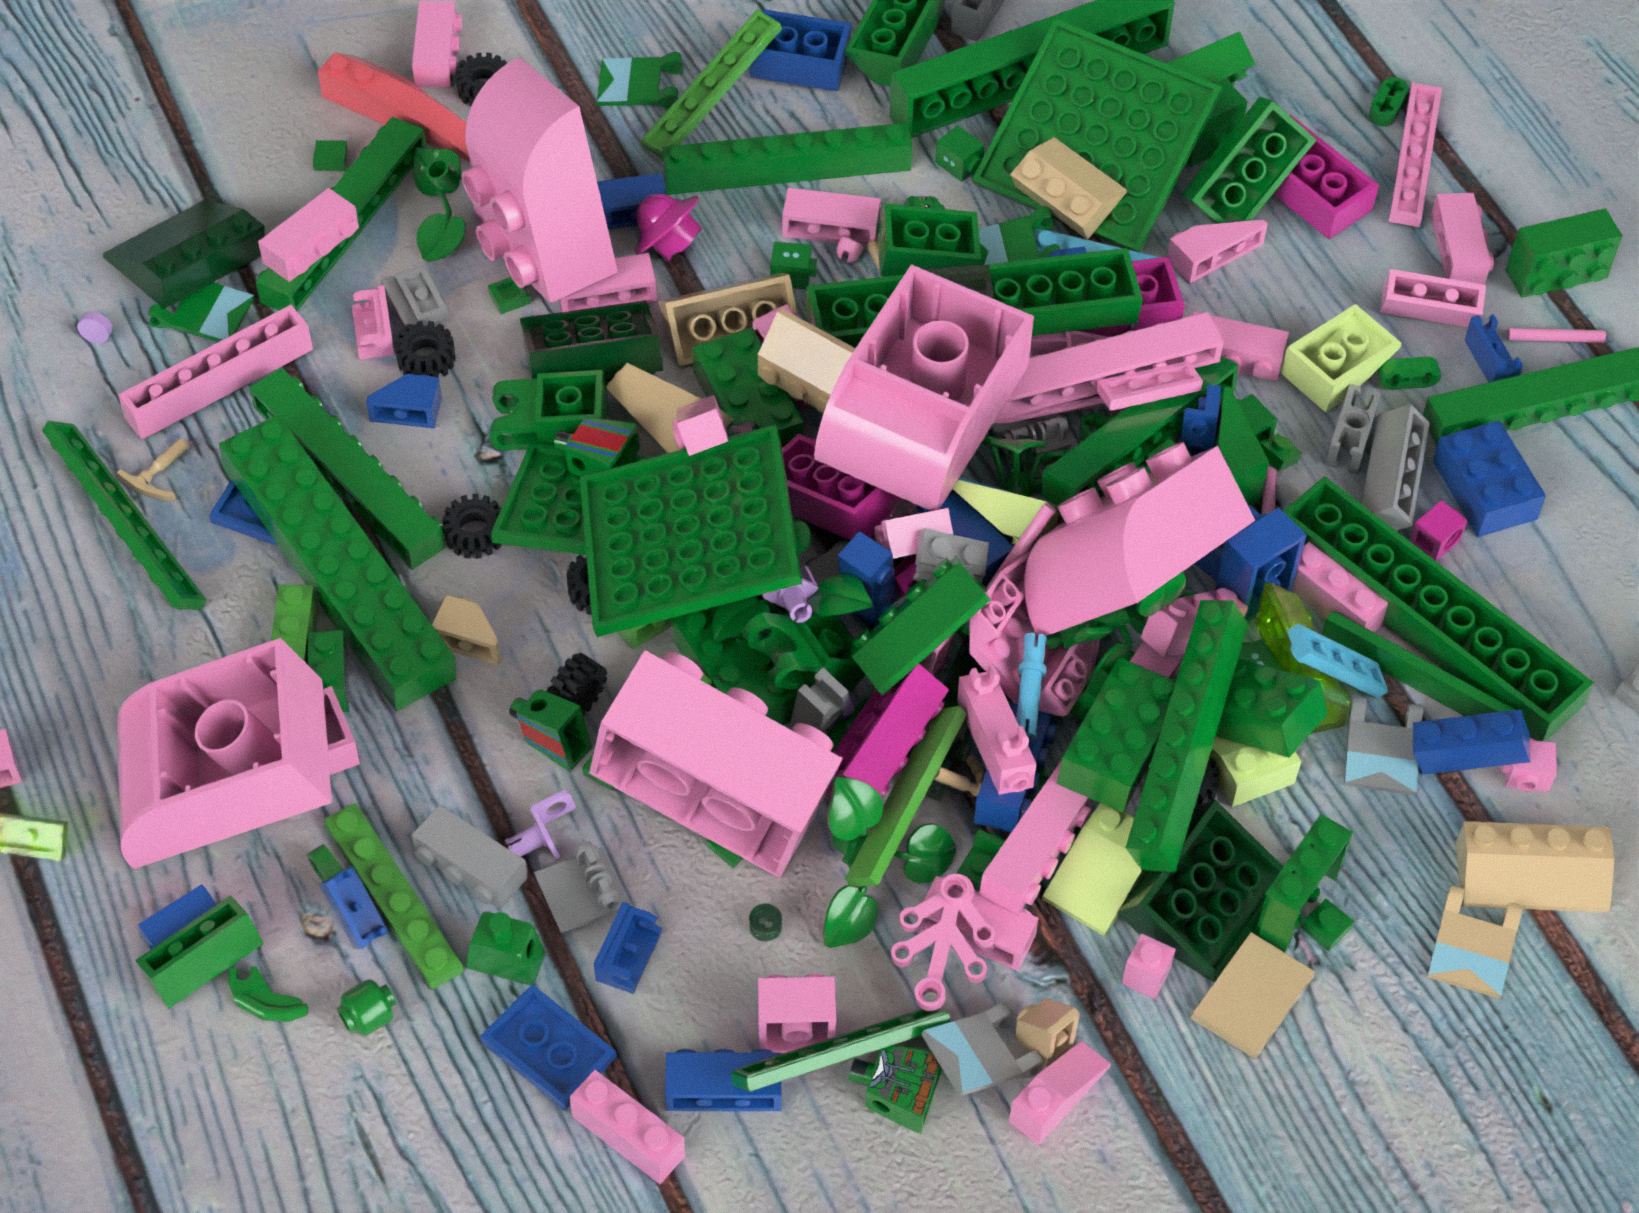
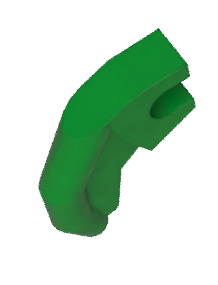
M251 966L250 977L246 980H239L237 967L229 968L228 983L237 1007L265 1021L290 1022L308 1015V1006L306 1003L303 1004L300 998L274 994L266 985L257 966Z

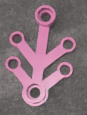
M950 874L944 877L938 884L936 895L916 907L905 908L900 913L901 928L908 933H914L921 928L923 919L943 909L940 922L906 942H897L891 948L892 962L898 967H907L913 962L915 954L935 943L927 978L920 980L915 987L916 1003L925 1011L938 1010L945 1002V987L942 984L950 946L963 963L967 980L972 983H980L987 976L986 962L976 956L956 926L958 913L962 914L973 929V941L980 948H989L994 944L995 929L991 924L984 921L973 905L974 886L970 879L961 874ZM953 889H959L963 894L959 898H953L949 895V892ZM913 915L918 920L915 924L910 925L905 923L904 919L907 916ZM981 931H988L991 936L987 940H981L977 937V934ZM899 950L909 952V956L905 959H899L895 954ZM974 965H978L983 971L978 975H973L969 972V969ZM929 992H933L938 996L933 1002H927L923 997Z

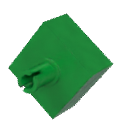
M1226 78L1215 83L1222 86L1223 92L1186 163L1190 168L1208 160L1246 113L1248 101Z

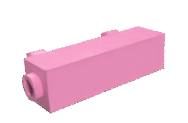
M993 664L989 666L988 672L978 673L976 668H972L969 675L959 677L957 703L967 713L965 721L1000 795L1033 788L1036 761L1028 746V736L1023 726L1019 727L999 684L1000 676Z

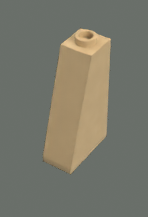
M627 363L614 375L613 379L606 386L607 390L667 453L682 450L679 449L673 433L672 420L677 418L676 409L701 400V398ZM720 409L727 427L733 419Z

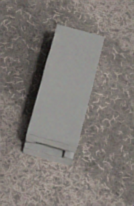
M1350 384L1325 465L1334 468L1338 467L1340 460L1337 459L1339 448L1342 447L1350 450V455H1352L1348 471L1357 474L1382 392L1373 390L1369 405L1365 406L1364 409L1353 407L1356 395H1360L1362 388Z
M822 668L815 675V684L811 688L804 684L798 690L790 725L793 727L797 723H803L815 727L823 733L825 730L829 732L841 722L849 691L826 669Z

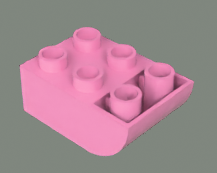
M911 265L845 364L833 388L821 420L816 439L814 459L927 510H939L1029 365L1034 316Z
M281 638L151 682L129 696L119 710L117 716L120 840L122 855L133 869L332 803L322 679Z

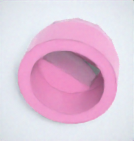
M841 237L836 253L840 260L843 259L844 255H847V263H852L860 257L864 246L852 239Z

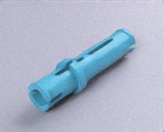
M1035 633L1024 635L1023 661L1018 665V674L1021 676L1016 721L1019 727L1023 726L1024 730L1025 726L1027 727L1026 734L1029 741L1037 738L1036 730L1041 681L1046 675V666L1043 662L1047 637L1040 633L1035 647Z

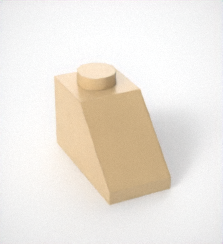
M446 595L432 626L450 651L499 665L501 657L498 639L480 605L465 597L456 598Z
M1045 998L1036 1006L1031 1004L1020 1012L1016 1019L1015 1038L1029 1052L1037 1050L1045 1061L1042 1066L1047 1068L1073 1047L1080 1012L1075 1007Z

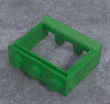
M1323 814L1319 815L1266 891L1259 921L1252 930L1253 934L1284 953L1288 951L1294 930L1300 927L1302 915L1300 914L1302 907L1306 902L1315 903L1318 900L1320 889L1317 886L1324 876L1334 881L1338 878L1353 835L1352 831Z

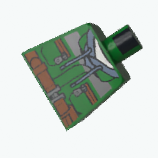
M891 1045L881 1048L876 1064L855 1058L848 1080L868 1086L865 1106L868 1109L921 1134L942 1067L932 1051Z

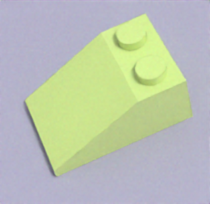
M1354 304L1288 346L1280 373L1326 413L1345 400L1350 384L1361 386L1401 347L1402 343L1358 305Z
M957 480L952 488L1005 535L1013 537L1012 544L1017 543L1044 503L1051 505L1056 509V512L1030 549L1033 548L1041 536L1056 527L1060 511L1056 505L1047 501Z
M1215 736L1209 759L1213 758L1216 762L1214 768H1219L1218 778L1220 779L1218 785L1231 807L1295 784L1301 760L1296 752L1288 758Z
M1100 803L1081 829L1044 892L1042 900L1105 937L1120 916L1117 911L1147 872L1140 869L1125 848L1134 817L1126 812H1120Z

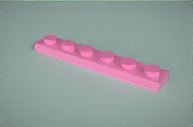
M1413 82L1411 84L1388 222L1420 227L1442 92L1441 87Z

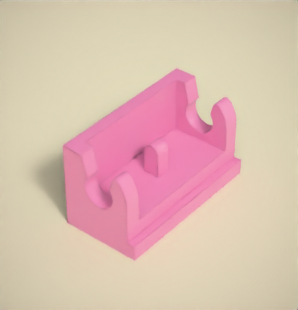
M384 285L378 286L376 289L362 290L354 293V301L369 300L366 303L352 305L359 360L395 355Z
M948 508L881 521L882 525L875 526L877 543L891 551L893 558L917 554L919 531L924 528L953 534Z

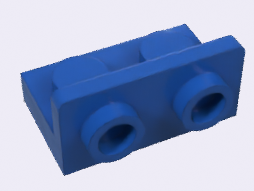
M1208 384L1206 398L1199 397L1198 409L1186 408L1184 410L1181 442H1184L1190 456L1214 447L1221 386Z

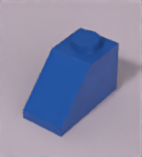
M405 374L368 395L366 404L370 422L435 428L442 400L439 377Z

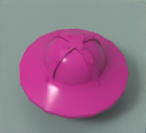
M662 193L646 196V199L639 203L636 212L637 225L640 228V238L634 252L640 254L652 246L668 262L672 259L673 254L686 249L703 229L689 213L697 205L700 198L696 195L680 200Z

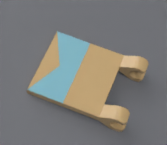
M1452 885L1446 896L1427 977L1500 999L1523 906L1509 903L1504 912L1502 926L1459 914L1465 890Z

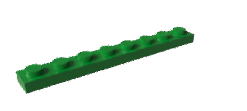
M48 420L42 432L51 442V447L60 454L66 462L68 470L75 474L83 485V490L92 497L98 505L101 514L107 517L116 529V534L128 545L133 557L148 572L150 580L166 596L168 604L178 610H201L207 599L77 427L70 423Z

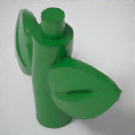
M1124 607L1046 636L1047 647L1049 650H1052L1062 645L1065 650L1077 644L1099 640L1111 634L1112 629L1130 623L1127 611Z

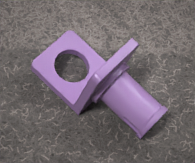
M805 565L800 567L803 584L762 594L764 599L788 609L791 619L793 621L796 619L795 621L798 623L810 618L812 608L808 601L819 588L810 569Z
M564 789L529 807L536 820L533 822L534 826L509 839H505L510 851L521 857L544 845L545 848H550L556 860L561 858L545 824L576 808L568 789ZM564 802L558 809L547 811L553 804Z

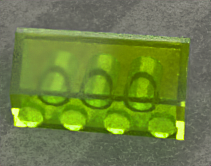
M1271 582L1264 584L1255 619V625L1261 639L1263 638L1283 671L1321 681L1328 714L1311 734L1344 726L1348 711L1351 710V701L1348 693L1342 691L1336 678L1326 673H1321L1305 663L1298 662L1290 650L1292 643L1287 632L1289 629L1300 624L1315 631L1312 626V615L1309 608L1303 606L1298 594Z

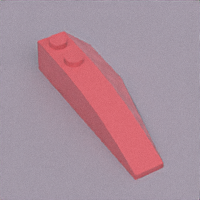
M337 52L318 70L323 98L384 125L393 116L423 128L427 144L439 149L451 150L459 158L470 162L465 143L467 122L408 78L356 55Z

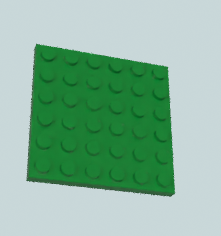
M1055 18L972 181L975 185L1033 210L1041 208V205L1015 187L1010 174L1031 149L1055 137L1127 190V193L1092 235L1119 247L1141 253L1223 92L1222 86ZM1052 214V216H1051L1052 218L1061 221L1060 219H1058L1056 216H1054V215Z
M776 425L728 437V442L690 456L687 449H682L580 477L592 626L597 637L803 584L780 434Z

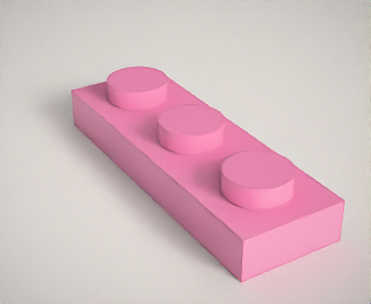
M1185 361L1097 380L1096 391L1111 411L1201 391L1203 380L1191 363Z

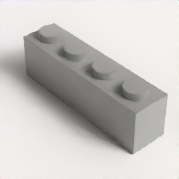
M1412 404L1378 415L1362 499L1364 507L1396 531L1411 527L1413 524L1430 424Z

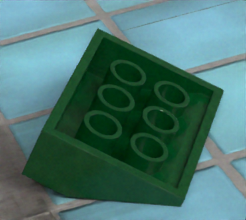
M203 200L104 252L103 258L165 309L261 257L258 241L265 237V225L245 209Z
M646 300L520 318L531 379H536L538 373L603 370L604 380L610 382L614 375L627 363L652 375L655 372L663 371L660 336Z
M1213 800L1194 808L1176 872L1147 871L1117 913L1139 935L1142 933L1175 948L1174 958L1212 982H1215L1257 925L1265 901V893L1284 866L1217 800Z

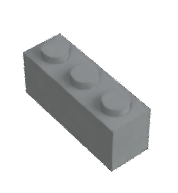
M440 804L411 835L414 854L421 863L429 867L431 865L435 866L443 872L444 876L451 883L464 885L483 904L491 903L498 909H501L528 879L526 861Z

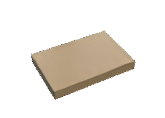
M1251 932L1194 1010L1191 1019L1256 1059L1310 983L1315 971Z

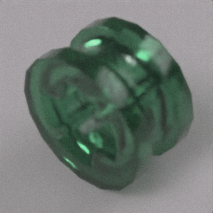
M760 904L753 908L749 916V929L752 936L759 941L767 942L776 939L780 935L782 915L777 907L772 904ZM765 917L768 922L772 921V926L766 928L764 924H760L759 919Z

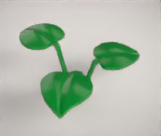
M415 148L413 173L416 186L426 196L439 195L445 208V215L440 213L430 215L423 220L417 231V246L421 252L422 259L427 262L436 261L455 252L462 244L466 235L465 221L458 216L451 217L452 210L446 197V193L455 192L460 185V180L462 179L461 161L455 152L448 149Z
M985 435L980 443L989 446L1000 478V487L1027 497H1031V487H1035V478L1040 464L1050 459L1061 458L1069 450H1051L1034 453L1035 461L1030 476L1027 478V472H1020V452L1029 447H1046V442L1035 439H1018L1014 441L1012 439H997V437ZM997 447H1005L1013 451V472H1007V478Z
M793 519L798 553H801L809 546L811 533L806 523L799 519ZM837 574L826 578L819 584L818 592H815L808 601L812 608V614L817 616L839 615L873 607L862 581L852 574ZM757 596L723 604L718 608L713 619L712 633L714 641L717 644L728 638L742 636V629L756 614L771 613V610L774 614L789 615V611L785 608L784 614L772 602L766 599L759 601Z
M1181 572L1138 603L1127 606L1125 609L1129 618L1136 616L1138 613L1144 617H1149L1161 611L1163 606L1172 604L1178 598L1198 593L1192 591L1181 595L1186 585V577ZM1125 625L1119 627L1125 643L1120 642L1113 646L1104 655L1089 678L1099 668L1110 674L1119 657L1127 661L1132 659L1135 654L1131 650L1133 642Z
M836 776L833 778V792L828 807L827 822L829 830L833 834V847L844 854L842 862L847 864L850 869L868 836L866 828L875 826L882 817L883 801L880 794L867 783L855 778ZM927 823L918 826L910 834L906 845L907 852L896 850L894 856L906 859L903 870L906 878L915 883H929L934 881L936 876H942L950 867L955 857L956 843L945 828L937 824ZM846 885L834 894L825 916L823 929L825 946L834 948L855 943L865 938L872 931L878 917V906L872 897L865 895L867 891L866 886L856 889L851 885Z

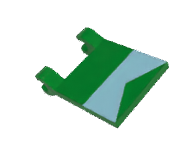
M671 52L662 57L602 58L597 106L660 105L669 109L678 99V89L671 86L659 91L661 70L670 74H681L683 71L681 53Z
M1046 206L1041 207L1029 216L980 228V265L1044 258L1053 250H1059L1060 246L1058 244H1052L1038 253L1032 230H1047L1053 227L1054 222L1051 217L1050 208Z
M211 283L182 299L174 314L166 308L163 309L160 305H152L148 311V315L152 316L149 323L152 327H170L220 342L238 331L255 297L253 294Z

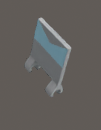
M1353 696L1349 707L1344 786L1415 796L1417 793L1418 762L1413 753V722L1422 721L1423 707L1415 704L1409 705L1405 715V727L1364 722L1367 699Z
M998 1003L984 1012L932 1027L922 1032L921 1035L959 1096L1015 1078L1033 1077L1038 1073L1037 1066L1044 1064L1045 1061L1037 1050L1031 1051L1015 1060L996 1029L1003 1028L1007 1024V1017L1013 1015V1011L1008 1003Z

